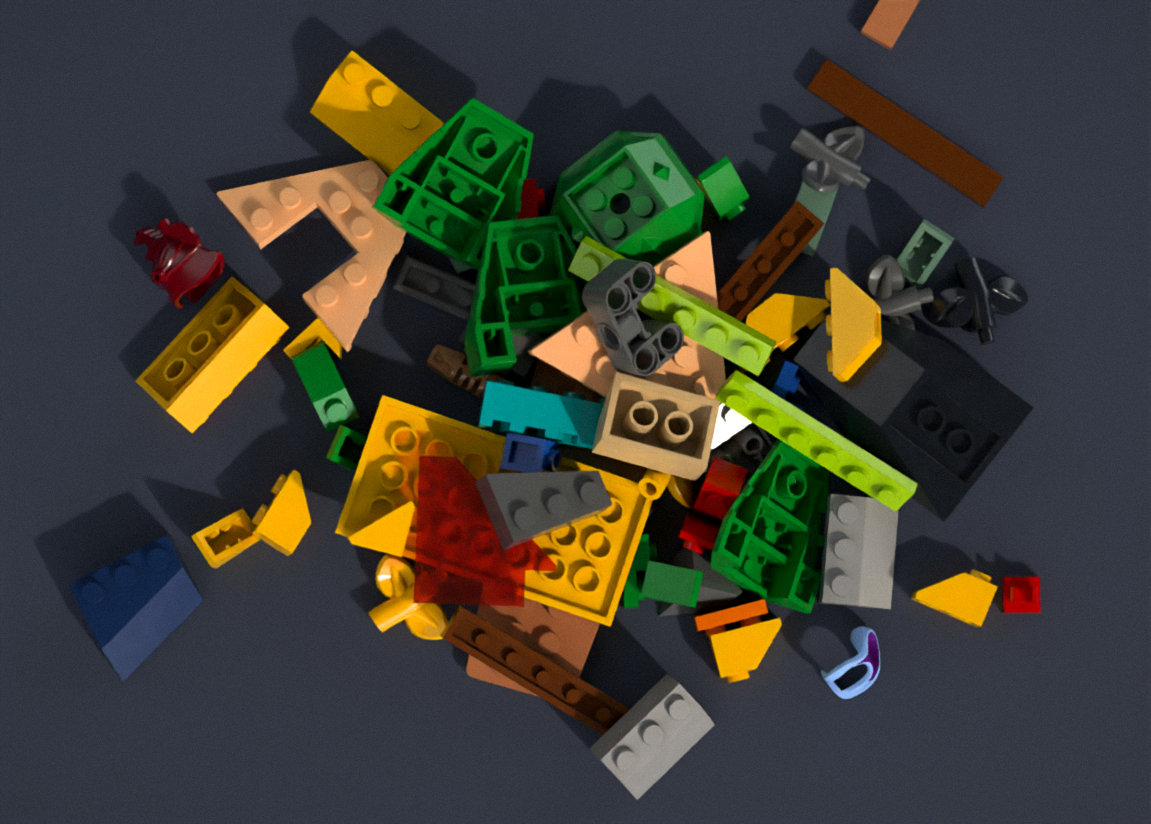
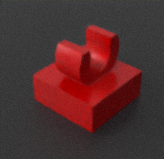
M1002 577L1003 613H1041L1040 577Z

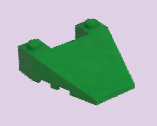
M558 215L488 223L464 340L471 377L506 373L517 361L512 337L557 332L588 311L582 300V293L588 281L568 271L577 249Z

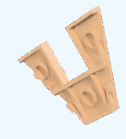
M371 159L217 192L218 200L260 249L317 207L357 253L355 256L302 295L304 302L347 352L350 351L351 343L363 319H366L369 307L373 299L377 297L387 277V270L395 254H398L406 234L405 231L394 226L372 208L388 177Z
M705 231L653 267L657 276L718 309L711 237L709 231ZM588 311L528 351L530 355L560 370L561 373L572 377L603 397L607 396L615 372H619L612 366L611 359L604 344L597 335L596 327ZM685 335L682 347L678 353L653 374L640 376L623 373L712 399L715 398L718 389L726 381L723 356Z

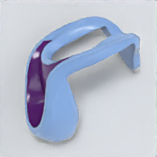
M860 626L851 632L850 641L857 650L858 655L844 661L829 673L824 668L821 670L824 681L840 698L850 699L864 692L874 683L879 674V644L875 632L868 627ZM865 664L867 666V673L864 677L841 691L834 680L840 678L850 668Z

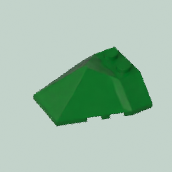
M471 98L388 176L372 208L394 226L455 261L479 270L488 223L517 220L518 213H520L522 201H520L524 179L527 176L534 134L478 100Z
M777 439L724 516L712 550L710 568L758 599H765V601L811 614L822 576V569H817L818 548L824 547L825 536L820 535L821 513L827 512L830 471L782 440Z

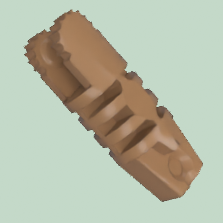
M439 344L432 350L426 364L448 382L478 398L482 397L487 381L493 382V379L505 380V378L498 374L471 377L467 355Z

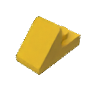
M319 318L314 320L283 350L291 359V356L318 344L322 340L342 359V345Z

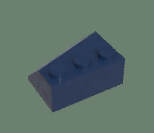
M168 535L69 585L101 650L123 682L204 601L173 538Z

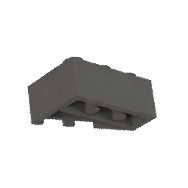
M599 471L485 474L476 482L503 550L600 514L612 505Z

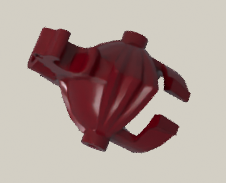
M169 217L157 224L158 231L150 227L136 231L134 245L138 246L143 243L147 245L148 253L145 255V259L153 263L151 269L153 282L161 290L167 291L168 300L180 310L184 307L179 300L180 297L184 294L193 304L196 303L222 274L225 262L224 256L220 251L207 249L201 244L200 236L192 227L186 225L184 221L172 223Z

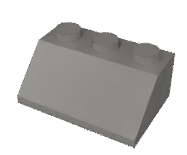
M830 494L828 496L819 592L820 604L891 609L899 509L895 512L870 497Z
M666 674L589 750L638 800L715 724L683 686Z

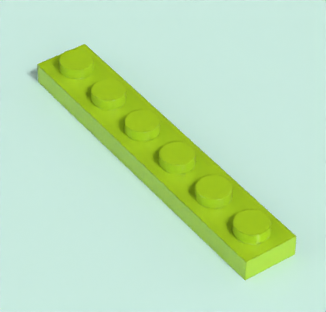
M586 236L581 241L568 271L589 282L613 261L627 258ZM657 275L654 288L637 302L638 307L636 309L656 320L678 324L683 331V335L757 376L764 369L777 343L775 340Z
M735 370L718 389L714 399L721 401L722 404L896 512L915 493L918 483L738 370Z

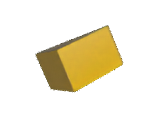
M412 500L351 535L348 537V540L353 545L402 557L415 510Z
M243 508L191 536L209 565L215 569L260 540L251 534L255 529V525L251 522Z

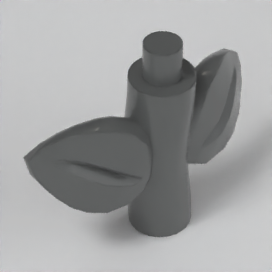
M846 126L833 129L826 133L822 141L803 127L789 147L809 162L802 169V180L808 187L816 191L834 192L838 188L839 182L847 187L853 183L864 191L871 180L870 177L860 171L863 166L855 162L860 156L864 145L865 133L862 126Z
M889 254L883 255L874 261L866 273L864 280L868 295L881 308V319L916 331L915 322L908 313L921 310V304L934 301L931 288L917 290L916 285L904 288L905 276L896 259Z

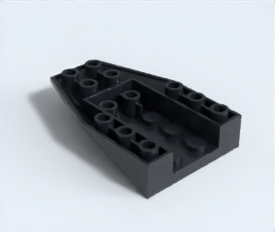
M825 318L794 357V363L799 366L798 369L844 438L918 483L915 493L911 498L939 520L945 522L1034 407L947 342L881 319L882 344L848 381L840 382L833 375V372L828 371L827 351L832 350V336L827 335Z

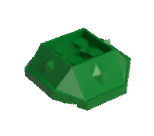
M616 130L560 174L549 216H559L577 250L581 241L587 236L627 259L645 261L654 266L701 234L700 227L705 192L665 136L659 133ZM629 197L630 208L624 214H619V202L623 198Z

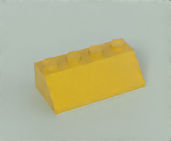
M353 50L330 76L310 110L314 117L367 159H372L388 175L444 124V122Z
M232 276L137 378L136 382L170 415L193 433L208 419L215 408L232 393L238 383L256 367L257 363L272 346L280 341L281 337L290 327Z

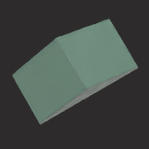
M924 219L896 260L903 270L905 282L911 286L916 285L917 290H920L955 238Z

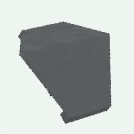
M683 547L673 556L671 565L703 572L696 608L662 602L658 617L720 611L743 591L738 585L710 568L712 555L706 548L702 555Z

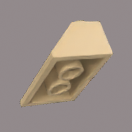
M615 372L598 419L592 453L696 481L708 466L721 401Z

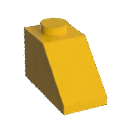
M971 569L970 574L960 573L915 591L911 599L965 623L981 627L998 586L990 583L992 577Z
M776 618L708 636L719 678L727 677L729 683L750 678L748 671L758 667L782 625L781 619Z

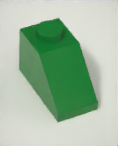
M727 156L697 176L696 181L705 192L704 203L718 222L725 217L731 221L746 210L744 204L748 201L749 195Z
M320 342L291 356L327 432L360 417L324 342Z

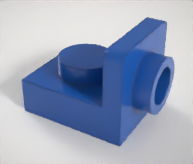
M785 361L771 392L784 400L786 394L793 397L801 380V377L795 375L799 366ZM785 400V401L789 402L790 404H792L793 406H795V407H797L798 409H800L801 411H803V409H804L803 407H801V406H799V405H797V404H794V403H792V402H790V401H788V400Z
M507 432L500 468L521 473L556 472L561 463L560 444L546 439Z

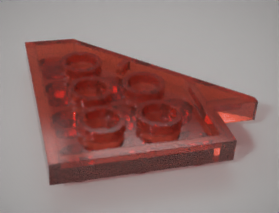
M419 456L413 603L524 607L525 570L556 571V565L533 540L506 550L502 549L476 486L478 480L457 457Z

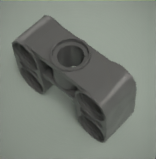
M617 259L585 285L582 293L583 303L596 327L597 335L604 344L611 359L612 366L619 372L640 376L653 374L678 353L684 340L683 331L678 324L653 319L641 321L636 310L638 307L637 302L654 288L656 282L654 267L645 261Z

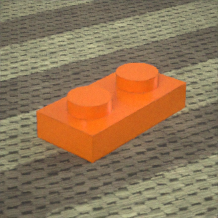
M765 599L697 616L693 620L696 631L705 630L707 637L726 632L725 624L740 621L741 627L761 623L760 615L768 613Z

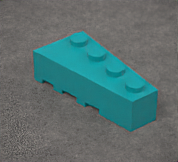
M493 379V382L487 381L484 386L477 428L503 434L509 432L546 439L560 444L592 449L598 419L606 398H600L599 403L586 401V395L564 392V396L551 394L549 388L529 385L528 389L514 386V382Z

